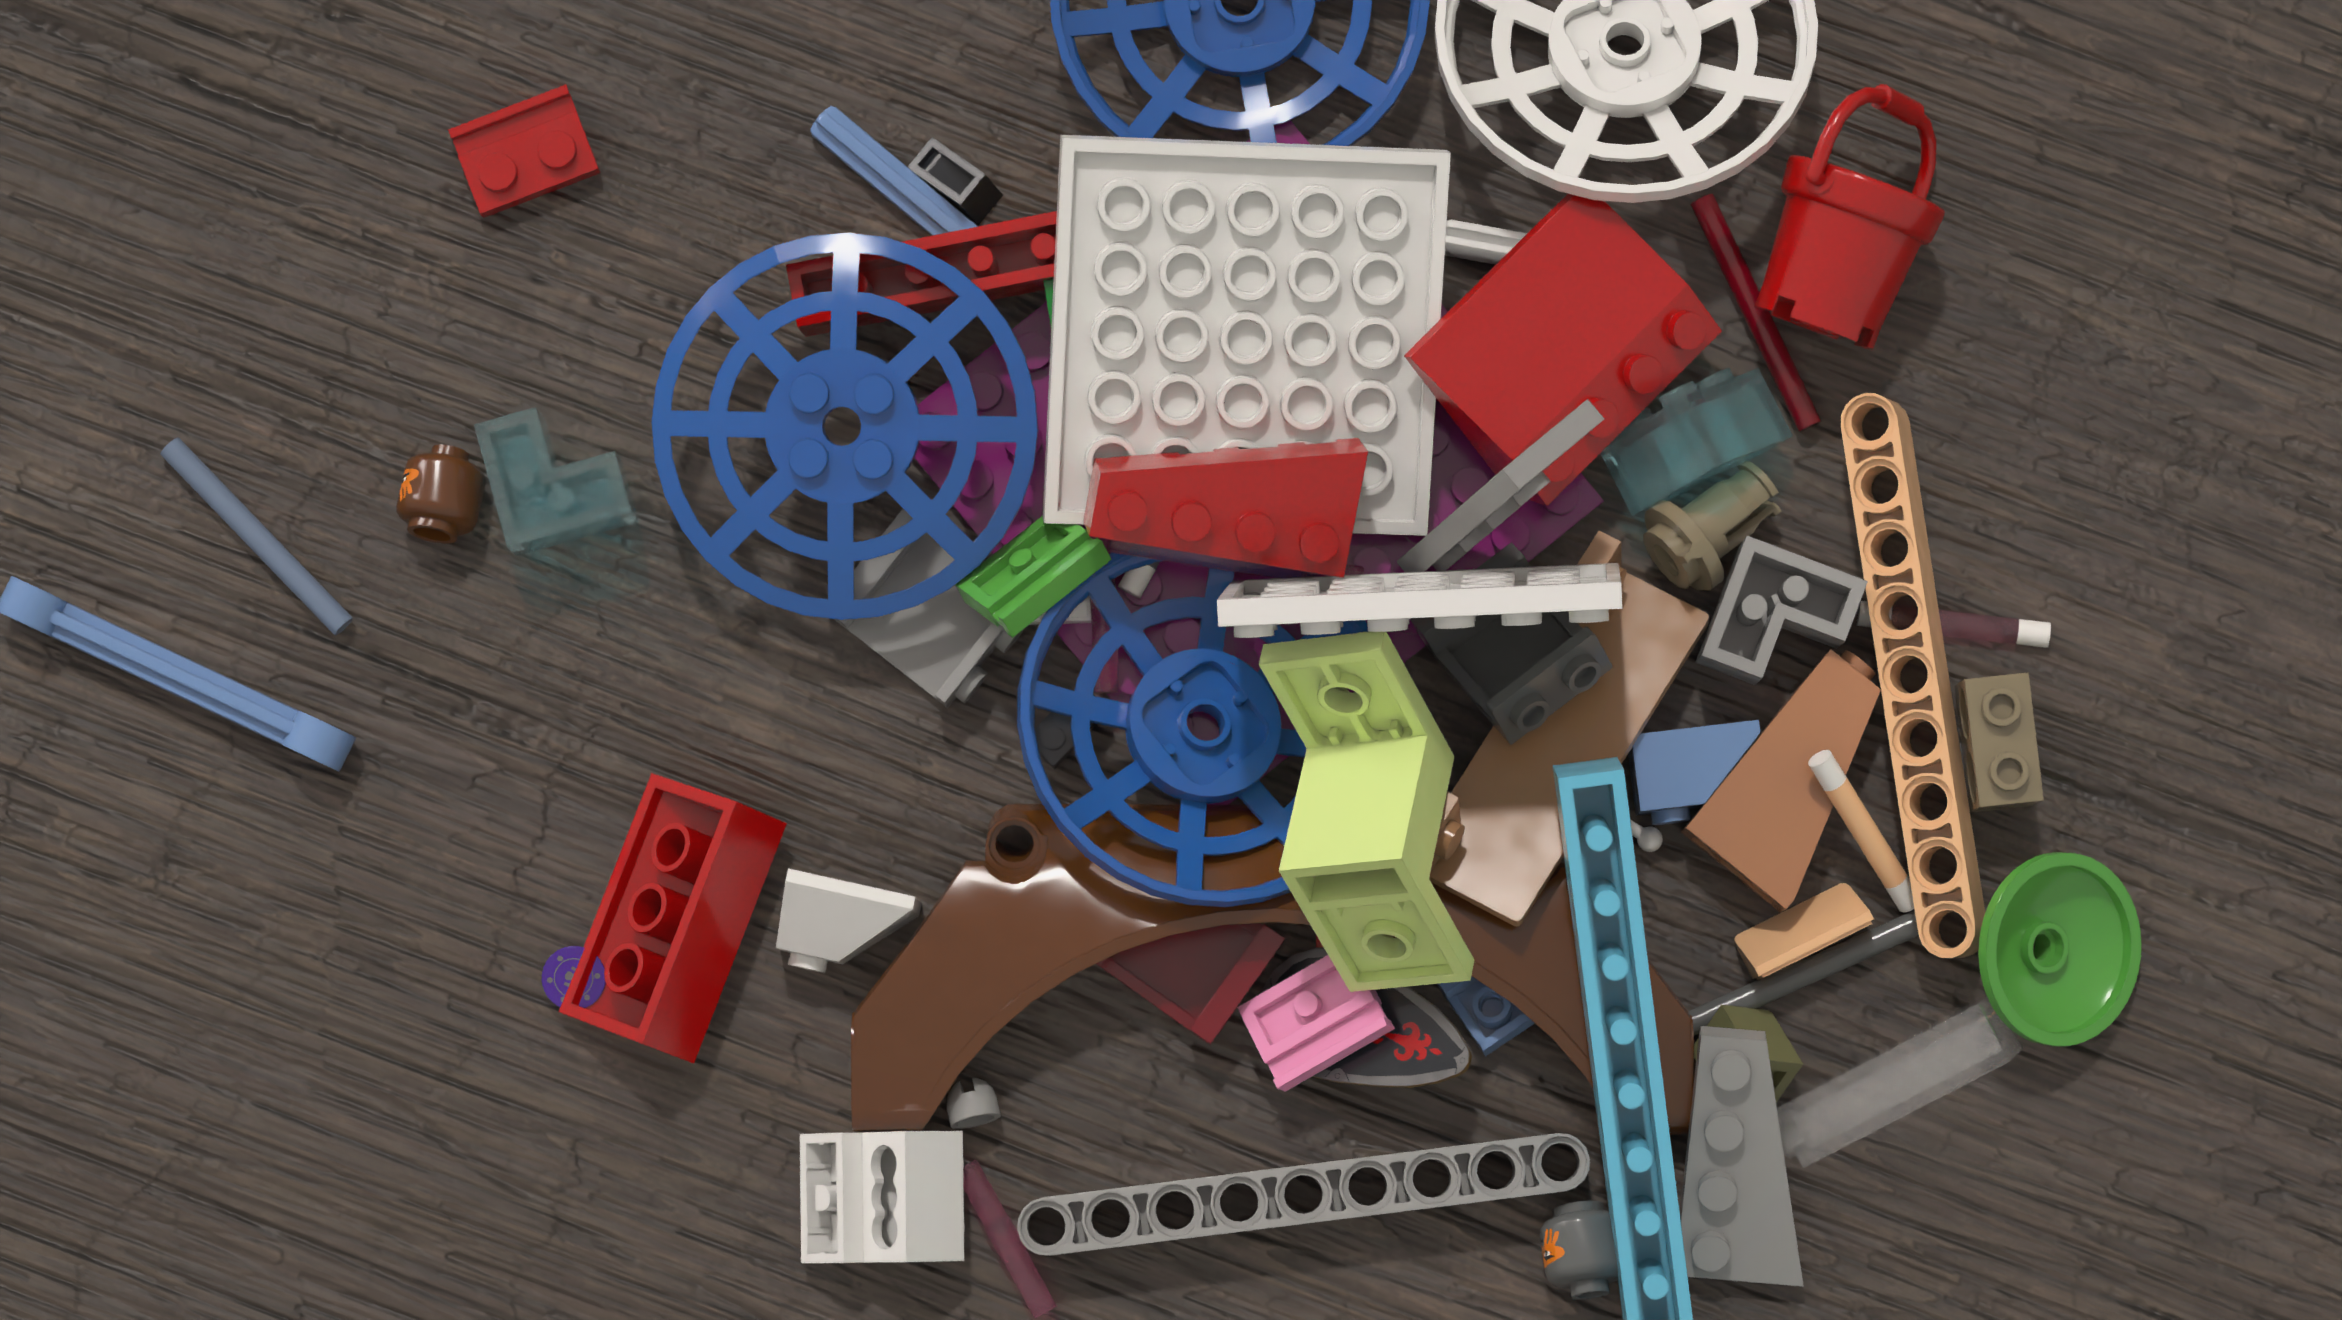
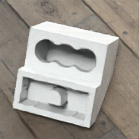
M963 1131L800 1134L801 1263L964 1261Z

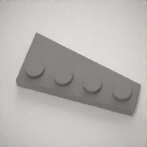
M1588 399L1503 468L1397 561L1404 572H1425L1431 566L1436 571H1446L1551 482L1543 471L1604 420L1603 416Z

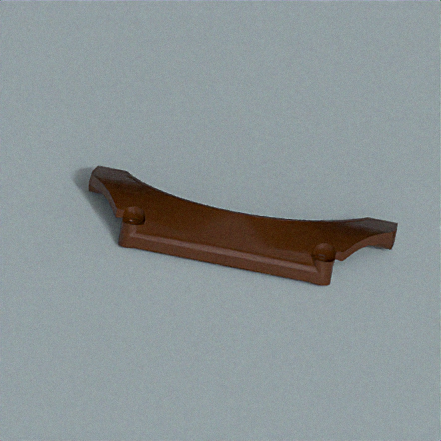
M1016 803L1005 805L996 811L990 820L985 844V861H965L910 940L859 1004L855 1012L852 1013L853 1132L921 1131L938 1108L957 1076L993 1035L1031 1002L1072 975L1121 951L1169 935L1220 925L1266 922L1310 925L1291 892L1264 902L1229 907L1187 905L1149 895L1115 879L1086 858L1058 829L1043 804ZM1062 804V805H1063L1064 808H1066V807L1069 806L1070 804ZM1128 804L1147 820L1168 830L1178 832L1180 805ZM1207 805L1204 837L1236 835L1256 828L1262 823L1246 805ZM1109 811L1081 829L1095 845L1124 866L1154 880L1175 885L1177 852L1162 848L1139 837L1118 822ZM1007 826H1022L1029 831L1033 837V842L1025 850L1011 851L1003 847L998 840L1000 831ZM1274 839L1266 845L1243 853L1203 856L1202 889L1229 890L1251 887L1282 877L1279 873V867L1284 846L1277 839ZM1559 863L1520 926H1513L1432 883L1475 960L1472 977L1513 1003L1545 1031L1585 1075L1593 1088L1565 863ZM1648 959L1670 1135H1688L1693 1095L1692 1015H1689L1687 1009Z

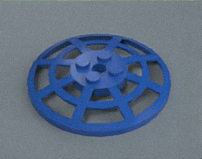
M1050 0L1052 29L1061 62L1078 96L1099 123L1115 137L1154 138L1174 113L1185 120L1209 128L1231 131L1249 130L1251 142L1277 143L1274 130L1275 125L1287 123L1311 111L1340 86L1370 106L1357 121L1332 140L1322 145L1353 146L1369 134L1395 105L1412 76L1426 35L1430 0H1410L1406 37L1396 66L1386 84L1354 65L1361 53L1369 30L1372 0H1353L1350 27L1339 54L1308 35L1313 21L1315 3L1327 0H1258L1255 9L1244 16H1235L1228 13L1222 6L1221 0H1164L1126 6V0H1107L1108 8L1070 11L1069 0ZM1169 28L1175 43L1185 55L1164 83L1156 77L1143 60L1133 41L1132 31ZM1112 34L1115 47L1126 69L1142 90L1152 97L1130 126L1114 113L1094 87L1079 57L1074 37ZM1292 55L1323 75L1314 85L1299 96L1280 105L1270 107L1264 73L1280 66ZM1205 70L1224 76L1239 77L1245 111L1216 110L1191 102L1185 97Z
M855 233L812 235L775 245L738 264L713 284L685 316L667 349L656 383L652 414L654 459L665 498L682 531L703 558L735 586L767 604L804 616L838 620L880 617L916 607L951 589L980 566L1004 538L1023 504L1035 466L1039 432L1036 392L1025 354L1009 323L985 292L958 269L921 248L887 237ZM834 253L832 291L818 292L793 299L768 312L759 320L733 293L749 279L781 263L813 254ZM860 253L879 255L911 265L944 283L959 297L930 323L920 314L897 301L872 293L858 292ZM715 311L740 339L731 348L718 371L710 396L709 411L671 410L673 391L684 356L700 327ZM823 311H831L829 350L814 353L798 362L772 335L779 328L801 317ZM857 312H868L889 319L909 330L916 337L889 363L870 353L856 350ZM976 316L979 317L990 331L1006 362L1015 393L1017 417L978 416L977 402L970 377L957 352L949 343ZM754 353L779 379L768 400L766 412L728 411L729 400L736 379L747 359ZM933 356L940 362L951 384L958 415H920L916 397L907 381ZM840 407H847L853 410L861 422L859 436L854 442L845 446L833 443L825 432L827 416L834 409ZM671 436L708 437L709 451L716 476L729 501L737 510L712 537L709 536L698 522L682 491L673 460ZM728 437L765 438L769 455L777 471L752 496L745 490L735 471L728 447ZM957 441L956 453L949 474L937 495L931 500L906 474L916 456L919 442ZM977 442H1016L1014 465L1004 496L986 528L973 542L946 513L955 504L968 481L976 456ZM796 489L810 498L827 502V541L816 540L795 533L776 522L769 515ZM887 491L913 518L907 524L886 535L854 542V503L875 498ZM756 529L766 539L790 552L812 559L828 561V599L806 597L775 587L742 568L730 555ZM926 533L954 559L952 563L939 573L908 589L877 598L854 600V561L869 560L894 553L917 541Z
M1134 543L1122 546L1109 554L1112 560L1048 609L1040 621L1025 654L1018 685L1017 728L1024 764L1037 796L1058 829L1086 858L1115 879L1149 895L1187 905L1229 907L1264 902L1290 893L1291 891L1282 877L1251 887L1229 890L1202 889L1203 856L1243 853L1266 845L1274 839H1277L1283 846L1285 845L1295 797L1283 808L1259 779L1269 768L1276 754L1305 757L1307 749L1296 730L1281 728V716L1273 694L1274 691L1261 669L1256 671L1241 659L1223 652L1226 626L1218 627L1217 599L1234 579L1236 564L1256 569L1273 578L1315 577L1323 575ZM1186 558L1210 559L1204 597L1191 596L1166 599L1142 607L1132 614L1111 580L1127 571L1155 562ZM1090 596L1110 630L1100 638L1087 656L1076 680L1074 691L1038 681L1042 663L1055 634L1072 611ZM1188 618L1201 619L1197 649L1177 652L1162 659L1143 632L1149 627L1167 621ZM1365 620L1345 621L1340 633L1304 635L1301 639L1369 631ZM1277 625V630H1274L1273 636L1259 637L1267 644L1296 640L1279 625ZM1121 646L1143 676L1134 690L1129 704L1093 696L1094 687L1103 667ZM1035 707L1071 717V736L1075 756L1083 776L1092 791L1066 808L1063 807L1055 795L1041 762L1035 732ZM1193 712H1205L1214 717L1219 726L1218 738L1210 741L1196 738L1188 729V715ZM1090 722L1125 730L1128 748L1134 762L1108 780L1101 770L1093 749ZM1150 782L1164 793L1180 799L1178 832L1168 830L1147 820L1132 809L1124 800ZM1237 796L1262 823L1256 828L1236 835L1204 837L1207 804L1224 802ZM1109 811L1118 822L1139 837L1162 848L1177 852L1175 885L1154 880L1124 866L1095 845L1081 829Z

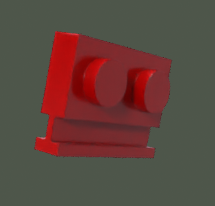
M566 84L448 129L479 213L483 218L601 173Z

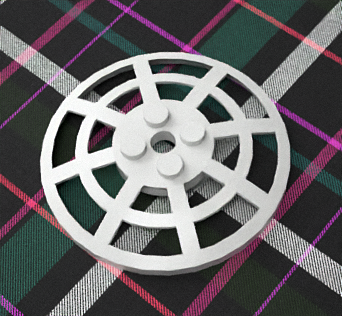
M1437 0L1435 44L1439 71L1450 101L1468 129L1493 155L1522 175L1557 191L1592 200L1627 203L1667 200L1707 189L1738 174L1766 153L1790 126L1806 97L1816 61L1818 19L1814 0H1789L1797 35L1795 69L1791 81L1754 75L1757 66L1758 37L1755 19L1751 10L1769 0H1713L1694 10L1686 0H1562L1555 12L1527 0H1471L1496 13L1493 21L1491 50L1497 78L1463 85L1457 71L1453 42L1456 11L1460 0ZM1732 20L1738 42L1736 70L1732 71L1700 63L1701 34ZM1514 23L1549 37L1548 65L1516 74L1510 48ZM1627 35L1638 40L1642 47L1634 54L1620 55L1613 52L1607 43L1616 36ZM1689 86L1724 94L1723 99L1709 115L1685 131L1682 130L1669 108V105L1679 99ZM1561 87L1572 100L1584 107L1573 133L1546 117L1531 102L1529 96ZM1744 99L1781 105L1772 122L1753 143L1736 156L1708 169L1693 147L1721 129L1739 109ZM1510 102L1515 112L1533 130L1552 143L1564 148L1554 169L1527 158L1501 140L1485 124L1474 108ZM1609 116L1620 118L1644 116L1658 141L1623 145L1599 142L1598 139ZM1668 156L1682 176V178L1669 182L1638 185L1600 183L1579 178L1589 157L1603 161L1639 162L1657 160Z

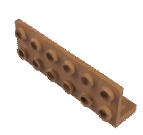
M1601 531L1597 532L1577 565L1618 563L1622 587V609H1609V621L1578 624L1582 628L1588 627L1596 635L1613 668L1601 676L1590 689L1579 693L1551 714L1539 728L1528 732L1512 745L1493 726L1452 792H1447L1429 880L1435 885L1513 926H1520L1564 857L1552 765L1618 757L1622 764L1709 624V615L1706 612L1627 573L1626 569L1622 568L1621 541Z

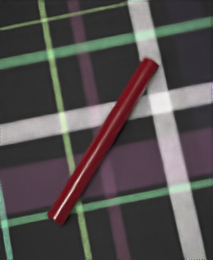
M1708 194L1690 204L1798 432L1819 424L1822 420L1770 312L1755 308L1760 291L1714 194Z

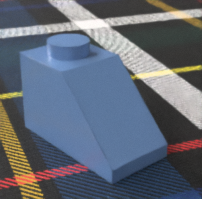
M1759 720L1641 733L1628 753L1636 816L1651 814L1652 825L1690 821L1689 809L1700 808L1706 803L1760 734Z

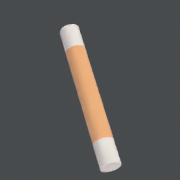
M1823 750L1816 753L1808 761L1812 772L1899 911L1905 913L1913 910L1914 903L1910 878L1831 751Z

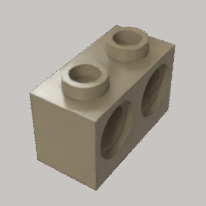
M2029 672L1964 679L1955 685L1970 812L2027 807L2044 801Z

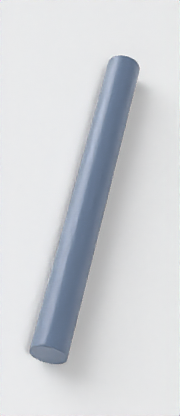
M179 437L173 439L163 448L160 455L335 636L352 622L353 617Z

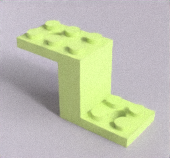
M1369 631L1263 644L1259 666L1307 748L1279 873L1350 992L1471 981L1475 960L1429 880L1455 756L1387 632ZM1348 689H1351V690H1353V691H1355V692H1354V693H1350Z

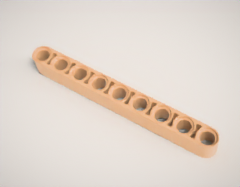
M1863 393L1855 396L1845 405L1841 414V432L1864 580L1868 581L1865 589L1917 929L1921 943L1929 953L1940 958H1965L1979 950V937L1985 915V907L1910 421L1906 411L1899 403L1876 393ZM1875 408H1883L1889 418L1888 428L1879 439L1868 441L1862 431L1864 417ZM1892 470L1898 479L1897 493L1890 501L1878 504L1872 495V483L1879 473ZM1900 532L1907 540L1908 553L1900 564L1888 567L1883 561L1881 547L1888 536ZM1910 595L1916 601L1918 616L1909 628L1898 630L1893 624L1892 619L1890 620L1889 618L1890 608L1900 597ZM1919 658L1926 665L1928 671L1927 681L1919 691L1911 694L1902 686L1900 680L1901 671L1909 660ZM1928 721L1935 727L1937 732V744L1931 753L1920 757L1912 750L1910 735L1913 728L1919 723ZM1936 784L1945 791L1947 807L1939 818L1930 820L1921 811L1920 797L1928 786ZM1945 847L1955 855L1957 871L1949 882L1941 884L1932 877L1929 865L1932 855L1938 849ZM1952 911L1959 913L1967 925V934L1964 941L1954 948L1946 945L1939 933V924L1942 918Z

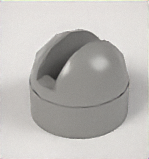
M972 1078L974 1091L964 1093L960 1081L950 1089L946 1098V1105L951 1128L965 1129L976 1127L1001 1117L997 1096L993 1088L986 1081Z

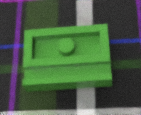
M1041 516L955 584L966 604L997 627L999 625L1003 626L1007 634L1013 638L1112 560L1100 539H1092L1088 535L1087 530L1078 524L1044 523L1043 516Z

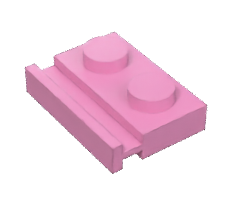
M1328 955L1237 1007L1264 1063L1268 1064L1275 1078L1273 1081L1277 1089L1284 1092L1395 1029L1381 1007L1382 1002L1376 990L1350 992Z

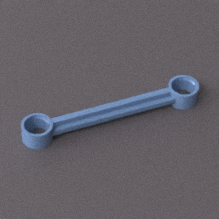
M14 576L10 577L0 597L1 614L340 772L356 739L355 736L100 618Z

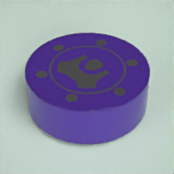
M568 946L561 948L548 958L543 967L542 986L544 992L559 1007H561L585 949L584 947ZM598 956L579 1003V1006L583 1008L596 1002L605 987V968Z

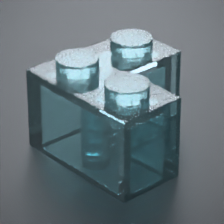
M1727 368L1705 378L1696 385L1691 381L1661 396L1659 401L1663 407L1662 410L1652 415L1649 408L1644 409L1600 454L1633 516L1648 510L1661 500L1671 501L1708 478L1735 468L1744 461L1750 462L1793 437L1759 368L1736 377L1733 376L1730 368Z
M536 407L474 424L506 545L516 556L639 522L623 462L615 451L558 467L545 418Z

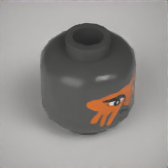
M1579 1201L1555 1207L1552 1210L1553 1218L1547 1220L1540 1229V1241L1547 1280L1555 1287L1570 1289L1571 1298L1575 1300L1594 1299L1610 1294L1609 1283L1618 1280V1267L1609 1211L1604 1210V1203L1600 1201Z

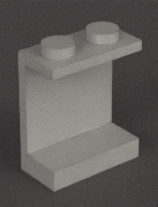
M902 509L881 536L907 524L913 518ZM926 533L917 541L894 553L861 561L854 570V600L877 598L908 589L939 573L952 563L954 559ZM956 586L916 607L884 616L846 620L834 619L947 708L956 697L963 703H966L987 677L988 673L981 668V665L993 650L998 648L1005 653L1023 632L1022 630L1013 638L1009 636L1003 626L999 625L997 627L966 604Z

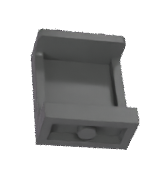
M1511 542L1477 569L1530 567L1525 556ZM1567 611L1542 612L1541 624L1523 626L1502 625L1501 614L1477 615L1474 627L1456 629L1435 628L1434 617L1410 619L1430 654L1510 745L1528 732L1539 728L1551 714L1579 693L1590 689L1601 676L1613 668L1596 635L1588 627L1582 628L1578 623L1569 622Z

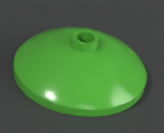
M2053 852L2036 856L2018 866L2004 879L1994 893L1985 912L1979 937L1978 957L1981 980L1988 1000L1995 1013L2009 1029L2024 1039L2037 1044L2071 1046L2097 1036L2113 1023L2132 994L2141 960L2140 924L2136 908L2127 889L2120 879L2101 862L2085 855L2067 852Z

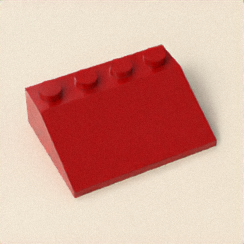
M1567 194L1404 357L1495 475L1588 399L1604 420L1543 471L1551 482L1529 499L1530 501L1548 506L1722 330L1690 286L1605 201Z

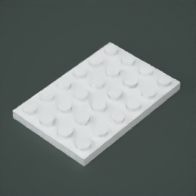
M1618 563L1344 575V578L1315 576L1232 580L1217 599L1218 627L1234 626V637L1253 638L1273 636L1274 630H1277V625L1300 623L1301 634L1321 635L1340 633L1345 621L1367 620L1368 631L1388 632L1407 630L1408 624H1410L1409 619L1434 617L1435 628L1456 629L1474 627L1477 615L1501 614V621L1504 626L1541 624L1542 612L1568 611L1569 622L1571 623L1609 621V609H1622V587Z

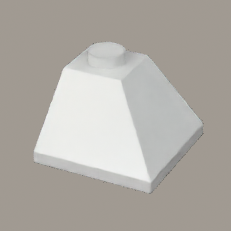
M788 868L776 948L790 953L788 965L825 973L828 961L843 965L917 918L920 914L922 903L915 896Z

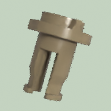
M1744 461L1737 466L1740 471L1729 479L1715 483L1682 509L1669 501L1660 500L1645 512L1644 519L1648 531L1643 534V541L1646 550L1659 570L1676 586L1683 589L1689 586L1696 590L1713 589L1724 579L1720 558L1740 544L1746 536L1752 535L1760 522L1767 516L1775 517L1782 512L1776 503L1768 501L1770 497L1779 493L1770 478L1752 462Z

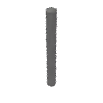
M1915 910L1689 1010V1015H1692L1694 1036L1699 1035L1700 1026L1708 1025L1721 1004L1757 1009L1918 937Z

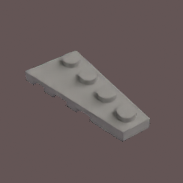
M1700 1026L1680 1204V1220L1687 1276L1804 1287L1765 1031Z

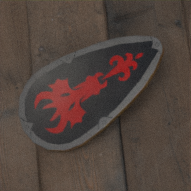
M1314 948L1290 956L1273 970L1261 993L1327 956L1326 950ZM1409 987L1376 989L1382 1002L1381 1007L1395 1029L1312 1077L1338 1083L1375 1087H1418L1437 1084L1462 1075L1471 1064L1472 1054L1456 1026L1439 1008Z

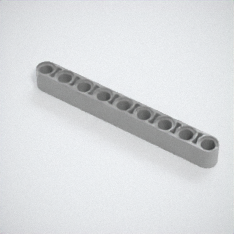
M1555 1133L1049 1196L1033 1200L1023 1208L1018 1218L1017 1231L1021 1242L1028 1250L1038 1255L1050 1256L1564 1192L1576 1188L1585 1180L1589 1171L1590 1157L1587 1148L1579 1139L1570 1134ZM1553 1144H1563L1569 1147L1575 1154L1576 1169L1567 1180L1554 1181L1543 1171L1541 1165L1542 1156L1545 1150ZM1489 1152H1500L1506 1155L1513 1167L1509 1183L1497 1190L1484 1186L1477 1174V1166L1480 1159ZM1428 1159L1442 1163L1449 1174V1184L1446 1190L1441 1195L1433 1198L1420 1194L1413 1183V1173L1416 1167L1422 1161ZM1364 1167L1377 1170L1385 1181L1383 1197L1377 1203L1369 1206L1357 1203L1349 1192V1180L1352 1174ZM1300 1175L1315 1179L1322 1191L1318 1207L1306 1214L1291 1210L1284 1198L1288 1182ZM1236 1183L1251 1187L1258 1199V1207L1255 1214L1242 1222L1227 1218L1220 1206V1197L1223 1191L1228 1186ZM1172 1191L1186 1194L1192 1200L1194 1206V1216L1191 1222L1178 1230L1163 1226L1156 1214V1206L1159 1199ZM1108 1199L1122 1202L1130 1215V1222L1126 1231L1117 1237L1101 1235L1095 1229L1092 1221L1096 1206ZM1044 1207H1050L1059 1211L1066 1224L1062 1239L1053 1245H1042L1036 1242L1029 1232V1220L1032 1214Z

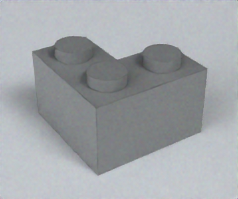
M1746 536L1738 547L1695 663L1756 685L1763 678L1781 628L1837 649L1846 641L1868 581Z

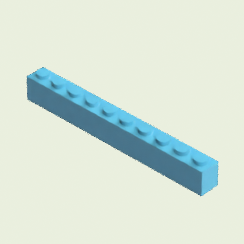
M1618 757L1552 765L1608 1207L1617 1259L1623 1320H1693L1624 768Z

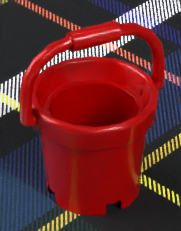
M1880 84L1875 88L1864 87L1846 96L1831 113L1819 137L1812 158L1791 155L1789 157L1781 186L1782 192L1787 198L1755 308L1772 311L1771 315L1824 336L1837 340L1840 335L1855 341L1854 346L1873 350L1885 318L1920 246L1931 243L1945 215L1943 208L1926 200L1936 166L1937 139L1931 120L1924 113L1922 103L1886 84ZM1871 103L1874 108L1917 128L1921 141V162L1912 193L1861 173L1827 163L1845 121L1857 108Z

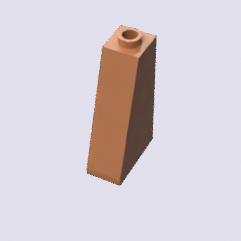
M1830 649L1820 659L1738 760L1706 803L1700 807L1681 831L1683 835L1780 913L1786 910L1795 900L1833 808L1831 800L1809 767L1808 761L1816 753L1830 750L1846 775L1881 691L1878 686L1870 681L1875 675L1872 668L1848 650H1845L1839 656Z

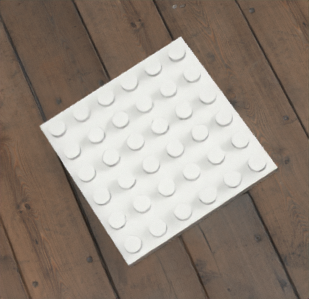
M1060 135L1042 517L1044 523L1084 525L1083 519L1095 458L1172 452L1190 454L1213 452V449L1238 447L1239 449L1278 447V444L1304 442L1305 444L1336 442L1335 440L1359 438L1368 450V456L1353 533L1427 536L1436 397L1404 355L1441 319L1451 153L1448 150Z

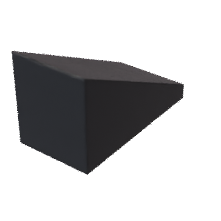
M933 137L908 166L909 169L978 225L1003 196L986 174Z

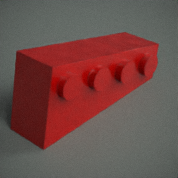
M1359 438L1337 439L1335 440L1336 442L1286 443L1278 444V447L1239 449L1238 447L1213 449V452L1190 454L1172 452L1095 458L1083 522L1088 535L1091 537L1344 578L1368 450Z

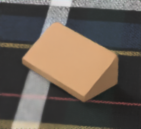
M1840 883L1737 934L1734 938V943L1752 979L1760 980L1871 925V921L1874 918L1855 891L1848 884Z

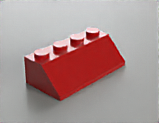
M651 773L586 939L585 949L558 1012L694 1064L787 823L737 801ZM598 956L605 968V987L596 1002L583 1008L579 1006V1003Z

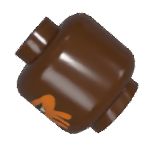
M440 444L434 445L431 453H421L408 459L396 504V512L408 524L407 531L411 535L429 542L450 544L456 542L458 536L474 530L480 512L486 477L480 468L469 462L470 455L465 450L455 446Z

